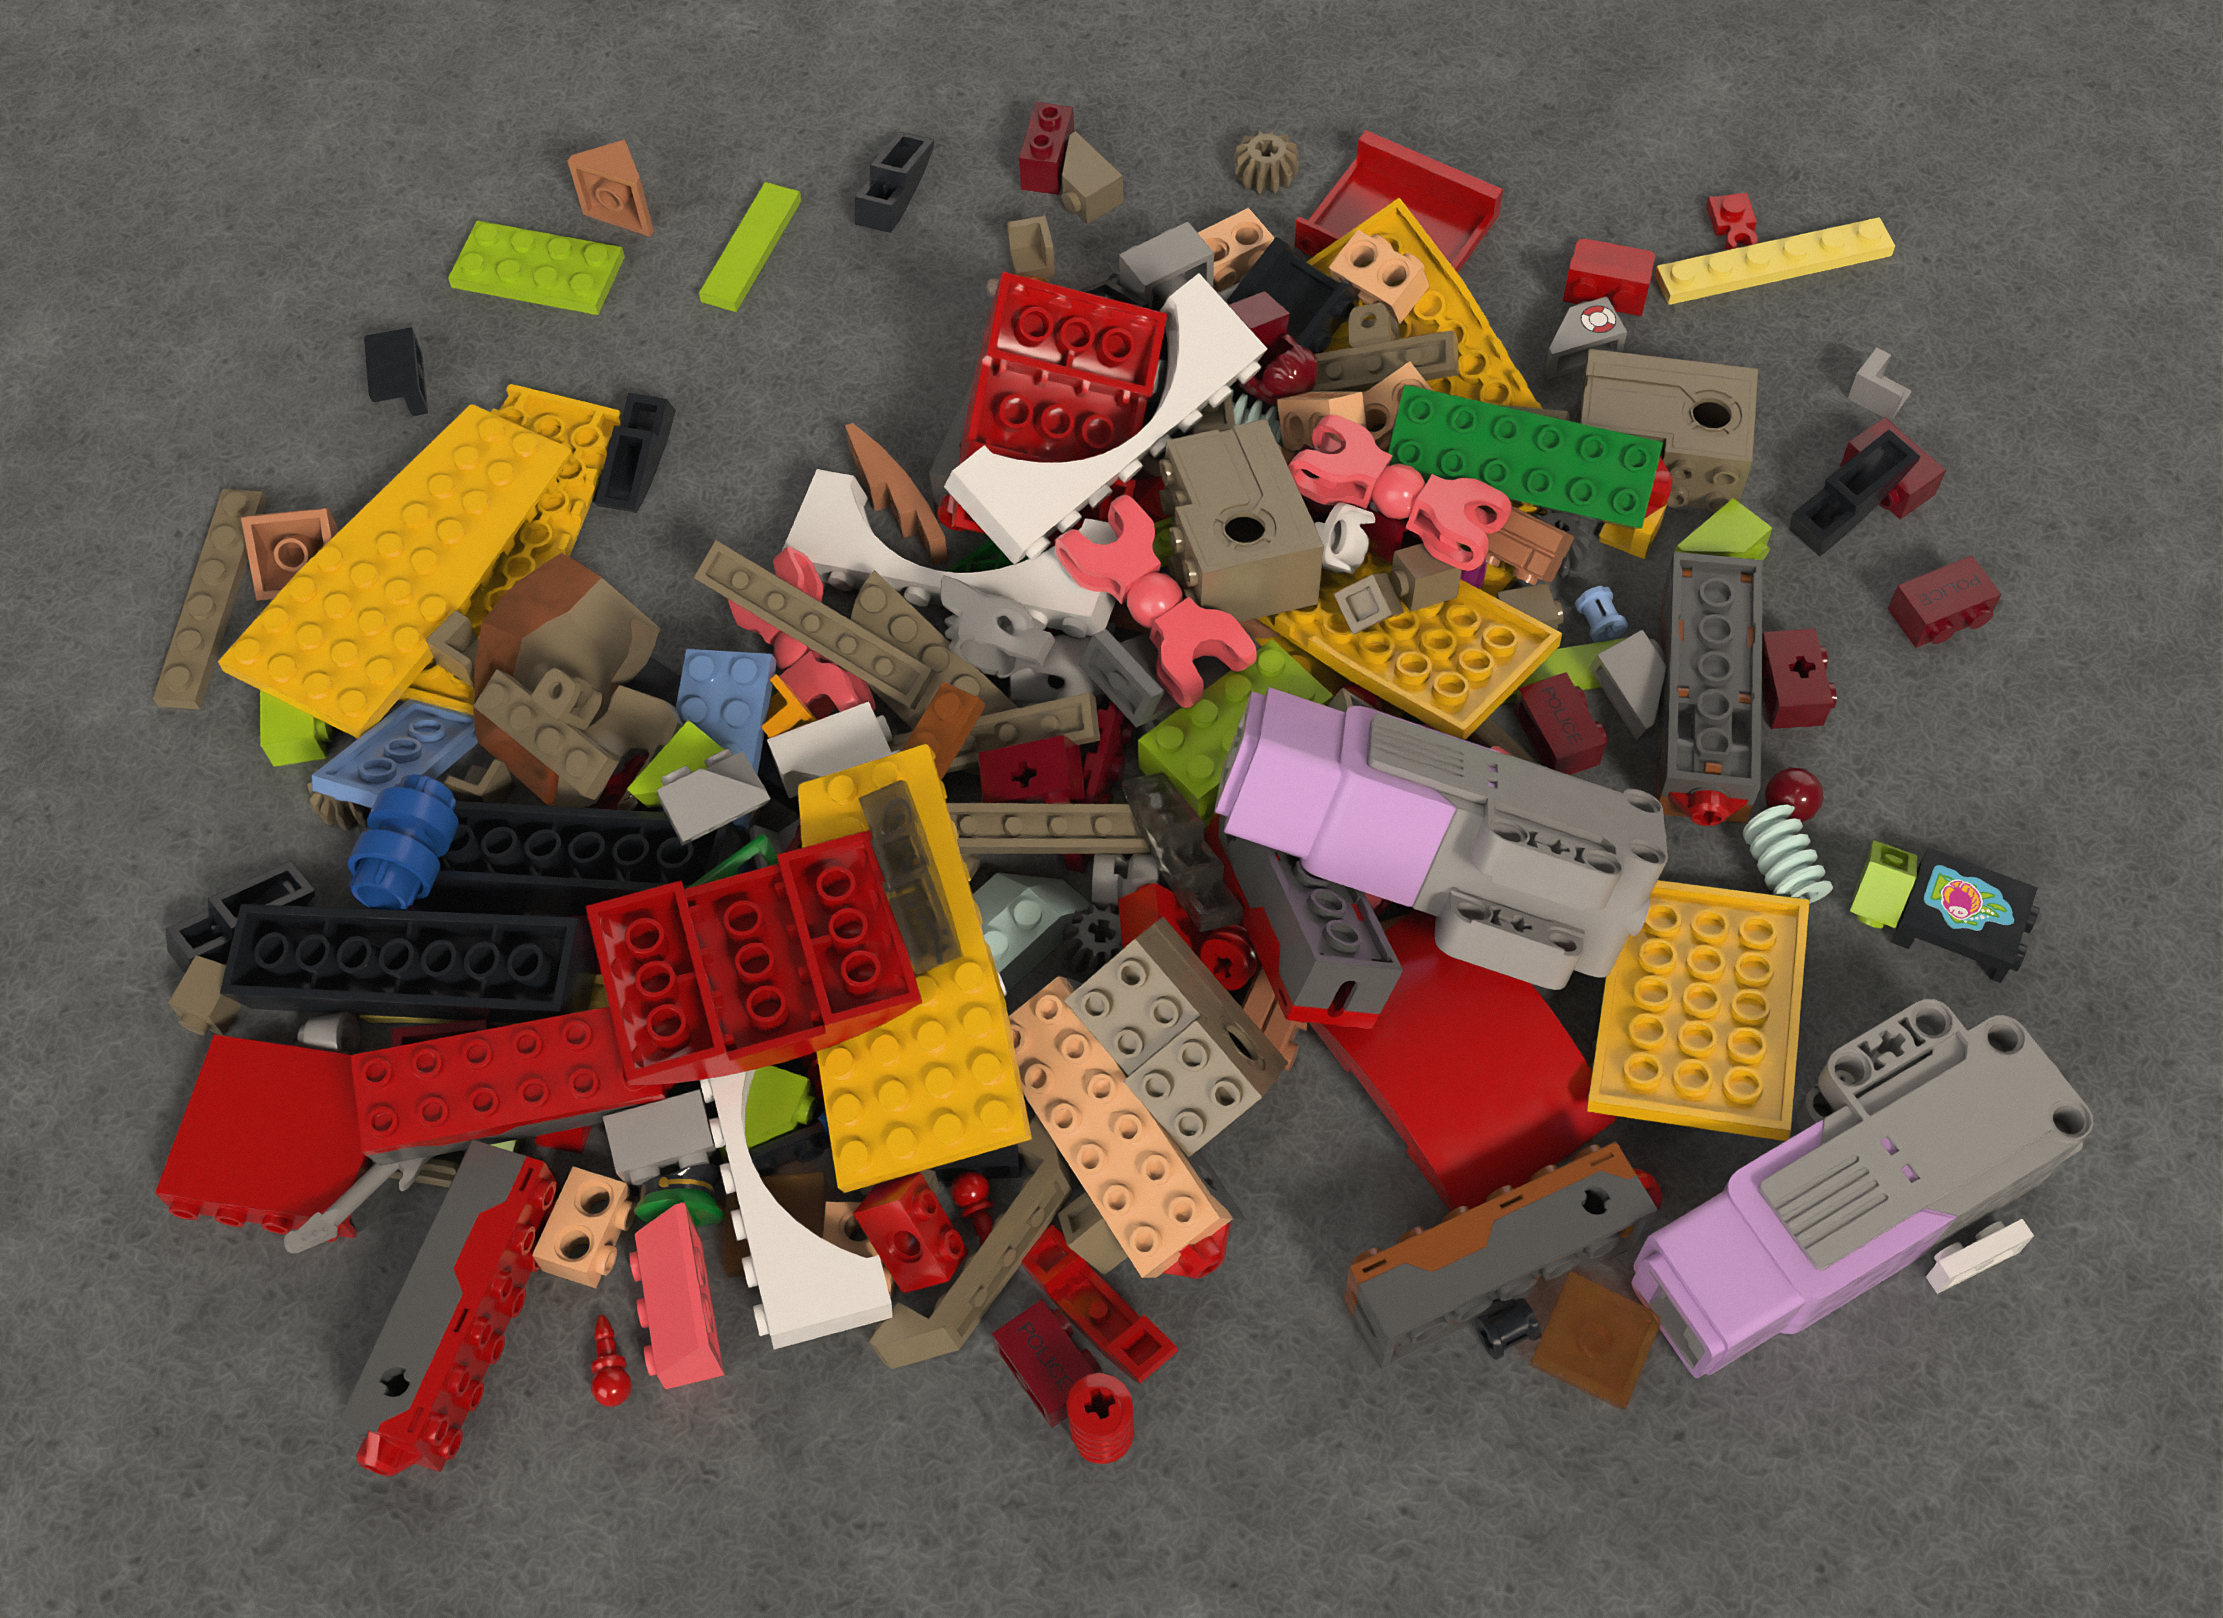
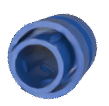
M411 774L404 776L399 784L383 789L378 794L367 818L370 830L360 834L347 863L353 875L350 889L355 898L371 909L406 911L408 906L413 905L414 900H421L429 895L440 870V862L437 857L447 853L459 826L458 818L453 812L456 800L453 793L445 785L427 776Z

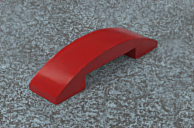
M1053 1224L1042 1233L1022 1259V1267L1066 1318L1109 1361L1137 1383H1142L1178 1352L1177 1346L1145 1314L1140 1317L1086 1263V1260L1067 1246L1065 1236Z

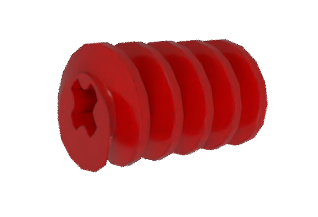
M1237 907L1227 915L1230 918H1226L1219 923L1210 935L1202 941L1198 951V958L1226 990L1241 988L1254 975L1256 970L1262 966Z
M1103 1373L1089 1374L1078 1380L1068 1394L1066 1405L1071 1439L1080 1455L1087 1461L1097 1464L1113 1463L1125 1456L1133 1442L1135 1431L1131 1394L1125 1384L1114 1376Z

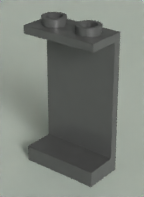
M1105 629L1093 634L1079 666L1134 726H1141L1181 708L1182 706L1169 695L1156 678L1155 666L1158 650L1149 638L1151 630L1119 643ZM1246 631L1254 642L1257 651L1261 648L1260 644ZM1202 656L1192 661L1203 679L1204 690L1231 670L1216 657Z

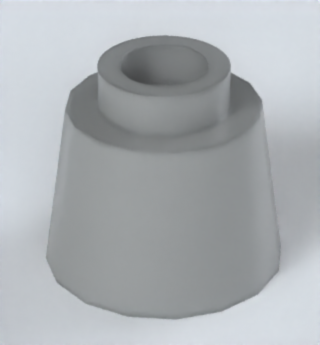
M347 1011L312 1017L306 1025H302L299 1029V1047L351 1055L358 1053L360 1043L359 1024L356 1016Z

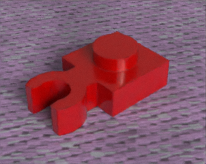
M1747 193L1708 198L1706 208L1715 235H1727L1725 251L1736 249L1737 243H1743L1746 246L1757 244L1758 238L1754 232L1757 220Z

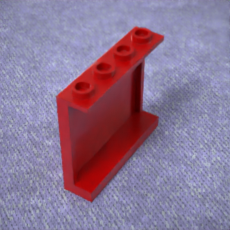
M1365 130L1358 139L1356 159L1309 220L1301 217L1296 219L1294 246L1301 249L1307 255L1315 256L1387 205L1400 198L1458 273L1499 217L1503 189Z
M214 1034L155 1194L169 1207V1213L186 1220H197L199 1214L213 1216L216 1221L231 1227H243L245 1222L258 1223L265 1230L286 1235L292 1229L298 1230L315 1213L323 1214L365 1174L370 1160L361 1151L351 1054ZM352 1213L337 1227L338 1235L327 1242L337 1241L338 1236L355 1239L357 1231L349 1222Z

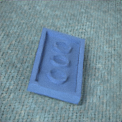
M686 649L676 710L682 724L684 725L689 720L724 750L730 748L733 755L743 751L758 775L765 733L761 726L767 721L773 685L769 679L775 674L777 660L772 654ZM658 807L657 812H665L663 807ZM751 812L733 821L736 830L748 831Z
M408 699L312 774V789L315 792L332 796L339 801H349L372 808L378 794L383 789L399 784L406 775L417 774L436 779L478 743L474 715Z

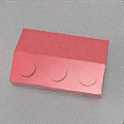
M685 1202L675 1204L635 1233L637 1251L629 1254L635 1282L642 1281L644 1297L637 1299L639 1320L642 1328L649 1327L652 1344L644 1346L647 1370L650 1376L657 1375L665 1389L725 1375L702 1238Z

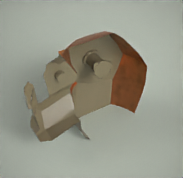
M560 553L522 578L501 597L482 621L475 661L474 704L496 669L508 673L532 693L544 675L553 668L562 670L572 679L576 677L581 678L602 694V702L586 731H580L617 761H620L621 757L631 748L648 749L649 757L635 779L683 726L676 708L668 702L624 687L647 664L661 629L602 577L566 554ZM558 684L554 688L553 696L558 698L563 690L562 684ZM584 693L580 694L576 701L577 708L582 707L585 703L586 697ZM474 707L477 742L496 759L504 761L507 769L548 806L586 808L597 803L606 784L595 800L583 796ZM627 790L617 805L618 810L634 811L638 801Z

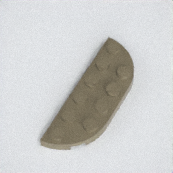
M875 570L872 572L856 598L851 620L937 671L915 710L905 706L868 683L869 687L913 730L943 682L981 698L986 707L980 716L1018 708L978 668L951 653L949 650L950 642ZM980 767L963 770L980 777Z

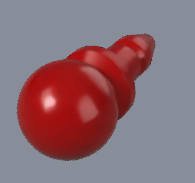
M967 1170L954 1178L951 1184V1196L954 1202L963 1208L962 1218H973L972 1224L977 1236L980 1237L979 1242L982 1246L992 1232L994 1225L987 1211L995 1206L993 1201L987 1199L989 1196L987 1179L977 1171Z
M599 1315L594 1331V1338L597 1342V1359L591 1363V1372L594 1374L591 1382V1392L599 1404L606 1407H615L628 1399L632 1390V1381L629 1374L624 1370L627 1366L626 1359L623 1356L617 1355L616 1342L613 1340L615 1338L614 1329L605 1315Z

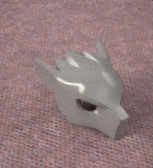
M943 575L941 579V601L943 606L954 613V615L945 619V624L950 627L945 631V636L948 639H952L949 644L951 653L980 669L983 674H997L999 679L1011 676L1021 668H1042L1056 640L1050 632L1036 627L1031 615L1021 603L1008 597L978 592L960 580Z
M1115 622L1107 623L1105 628L1112 636L1116 629ZM1070 635L1054 637L1056 641L1049 651L1042 668H1021L1009 676L1007 695L1010 700L1044 703L1090 693L1095 696L1096 705L1102 704L1103 698L1107 697L1079 666L1092 636L1088 635L1084 638ZM1060 679L1064 680V685L1060 689H1054L1049 686V684L1060 683Z

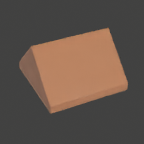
M625 139L571 155L567 161L583 215L651 237L654 229L643 187Z
M328 507L241 517L256 601L274 599L294 575L340 531Z

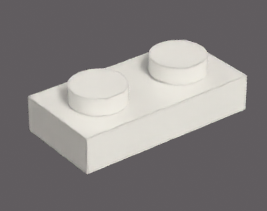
M2023 1219L2007 1227L2004 1226L2002 1221L1996 1222L1975 1236L1978 1240L1977 1242L1963 1248L1960 1242H1957L1934 1256L1937 1263L1926 1276L1935 1292L1938 1294L2020 1253L2034 1237Z

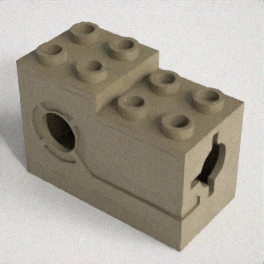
M1589 349L1577 402L1575 422L1663 442L1660 457L1673 477L1667 506L1674 508L1683 506L1702 508L1716 513L1732 498L1740 502L1752 465L1758 369Z
M1263 419L1235 425L1232 430L1219 432L1217 429L1166 440L1165 459L1160 460V472L1165 489L1159 491V501L1163 514L1165 516L1170 515L1173 520L1172 527L1169 528V538L1174 556L1168 558V566L1171 578L1180 582L1182 586L1183 600L1190 596L1199 607L1224 611L1231 614L1238 622L1317 605L1324 544L1267 420Z
M1164 917L1160 918L1064 1000L1128 1075L1124 1083L1188 1158L1259 1101L1288 1065V1061Z

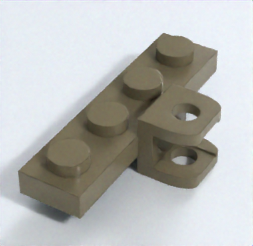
M1383 303L1354 307L1348 321L1349 344L1353 348L1313 354L1317 357L1318 376L1312 392H1322V390L1337 392L1368 391L1409 361L1425 381L1459 375L1457 335L1453 330L1400 339L1399 325L1394 317L1390 316L1388 309ZM1369 315L1376 316V319L1364 320Z
M557 668L549 670L544 675L533 693L508 673L496 669L473 705L574 789L590 799L595 800L619 761L580 731H586L598 712L602 702V694L585 680L578 677L572 679ZM558 684H562L563 690L558 698L553 696L554 688ZM584 693L586 697L585 703L582 707L577 708L576 701L579 695Z

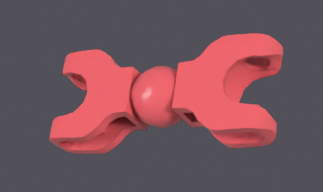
M1338 415L1323 417L1313 430L1312 445L1314 450L1306 449L1300 451L1288 465L1300 494L1322 505H1336L1341 502L1355 504L1366 509L1370 502L1373 501L1376 508L1385 517L1398 520L1409 518L1406 529L1420 536L1424 547L1434 558L1465 571L1474 570L1482 564L1487 556L1489 547L1486 533L1492 534L1499 531L1511 515L1509 498L1503 492L1477 479L1459 478L1445 480L1432 474L1427 483H1425L1421 474L1412 466L1403 464L1389 466L1393 455L1381 450L1376 445L1374 437L1365 427ZM1327 432L1337 435L1341 443L1332 440ZM1301 469H1306L1319 476V478H1310ZM1478 506H1489L1497 514H1490ZM1458 542L1469 546L1473 552L1463 550Z
M1122 495L1112 501L1110 505L1108 522L1118 538L1116 542L1107 545L1095 544L1078 530L1072 529L1056 538V555L1080 587L1095 592L1110 593L1121 604L1127 601L1132 618L1143 627L1152 628L1149 638L1158 650L1155 666L1156 678L1169 695L1183 708H1190L1198 703L1204 690L1203 679L1192 662L1194 659L1202 656L1216 657L1232 671L1238 672L1245 670L1256 662L1257 655L1254 642L1231 614L1216 609L1201 608L1190 596L1183 600V594L1178 582L1165 573H1158L1161 562L1155 556L1152 549L1155 538L1154 522L1130 496Z
M787 546L773 559L775 575L821 602L823 583L813 563L802 552ZM728 599L737 625L761 635L766 643L774 646L773 655L777 660L776 665L783 672L780 678L794 690L817 720L828 717L835 707L842 712L869 701L872 710L876 709L875 701L867 682L842 669L836 663Z

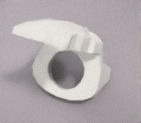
M1339 502L1334 506L1325 523L1316 522L1314 524L1324 544L1322 569L1332 573L1347 572L1354 574L1355 570L1362 564L1369 546V538L1360 527V524L1374 523L1376 519L1372 512Z

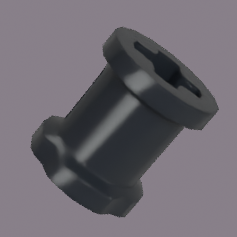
M1524 1298L1513 1300L1512 1307L1489 1318L1481 1315L1475 1319L1478 1335L1489 1355L1495 1360L1504 1356V1350L1526 1339L1535 1341L1542 1337L1540 1325L1535 1314Z

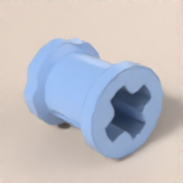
M1597 586L1585 591L1575 602L1577 611L1585 615L1591 627L1589 635L1594 643L1614 640L1621 636L1628 628L1625 617L1618 615L1612 603L1613 594L1609 587Z

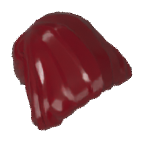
M1288 334L1278 337L1280 345L1276 351V358L1266 366L1261 376H1253L1245 384L1237 380L1245 394L1275 407H1278L1277 399L1312 392L1318 376L1317 357L1313 355L1311 350L1298 345L1294 338Z

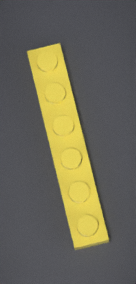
M1880 217L1658 265L1656 266L1654 276L1667 304L1671 305L1889 257L1893 254L1895 244Z

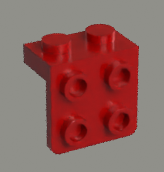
M1590 239L1578 240L1570 262L1563 302L1579 304L1583 301H1593L1607 296L1616 312L1642 317L1652 276L1655 254L1649 250Z

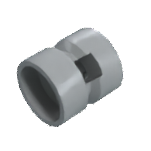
M1134 853L1130 860H1125L1122 854H1095L1092 903L1098 910L1104 911L1112 903L1115 911H1119V898L1135 892L1141 885L1159 884V854Z

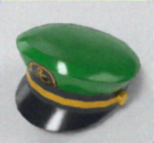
M713 1164L695 1165L642 1183L639 1188L640 1201L636 1204L634 1210L636 1216L650 1223L675 1204L685 1202L696 1227L711 1226L722 1222L725 1214L720 1203L714 1197V1186L722 1178L720 1167Z

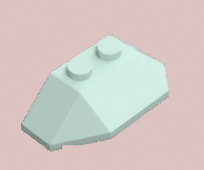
M996 873L973 894V899L979 906L983 920L981 927L985 941L990 946L996 969L1002 978L1006 992L1063 941V929L1066 925L1072 924V917L1075 911L1088 915V907H1090L1091 903L1063 879Z

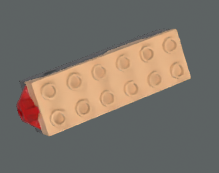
M1058 976L1008 1016L1023 1094L1141 1277L1169 1278L1173 1275L1193 1279L1205 1277L1224 1262L1229 1232L1244 1222L1246 1218L1201 1151L1198 1150L1189 1158L1124 1083L1128 1075L1065 1003L1064 1000L1079 988L1083 982Z

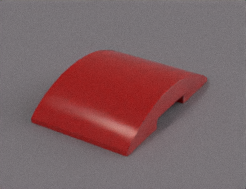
M1003 271L998 281L978 357L958 466L984 445L993 454L1016 460L1038 463H1063L1084 460L1104 454L1121 446L1142 430L1147 400L1152 397L1167 313ZM1119 478L1109 486L1113 492L1100 505L1093 509L1088 504L1078 512L1082 518L1071 529L1079 530L1082 528L1085 518L1108 522L1111 502L1122 495H1128L1133 499L1136 480L1131 478L1126 483H1123ZM954 499L952 527L986 534ZM1056 530L1047 538L1051 543L1046 549L1055 546L1056 538L1062 535L1059 530Z
M871 830L778 854L779 864L684 889L681 880L586 906L629 1085H654L704 1080L779 1064L857 1037L897 1018L922 1003Z
M1416 909L1384 931L1403 972L1373 1028L1309 1023L1346 1073L1353 1072L1407 1144L1408 1148L1405 1152L1450 1212L1461 1206H1468L1469 1210L1486 1203L1485 1199L1487 1196L1503 1186L1511 1185L1513 1189H1516L1530 1182L1529 1178L1535 1172L1546 1166L1556 1165L1614 1123L1617 1118L1614 1115L1587 1112L1592 1070L1568 1032L1535 987L1529 982L1447 955L1439 949L1435 942L1436 916Z

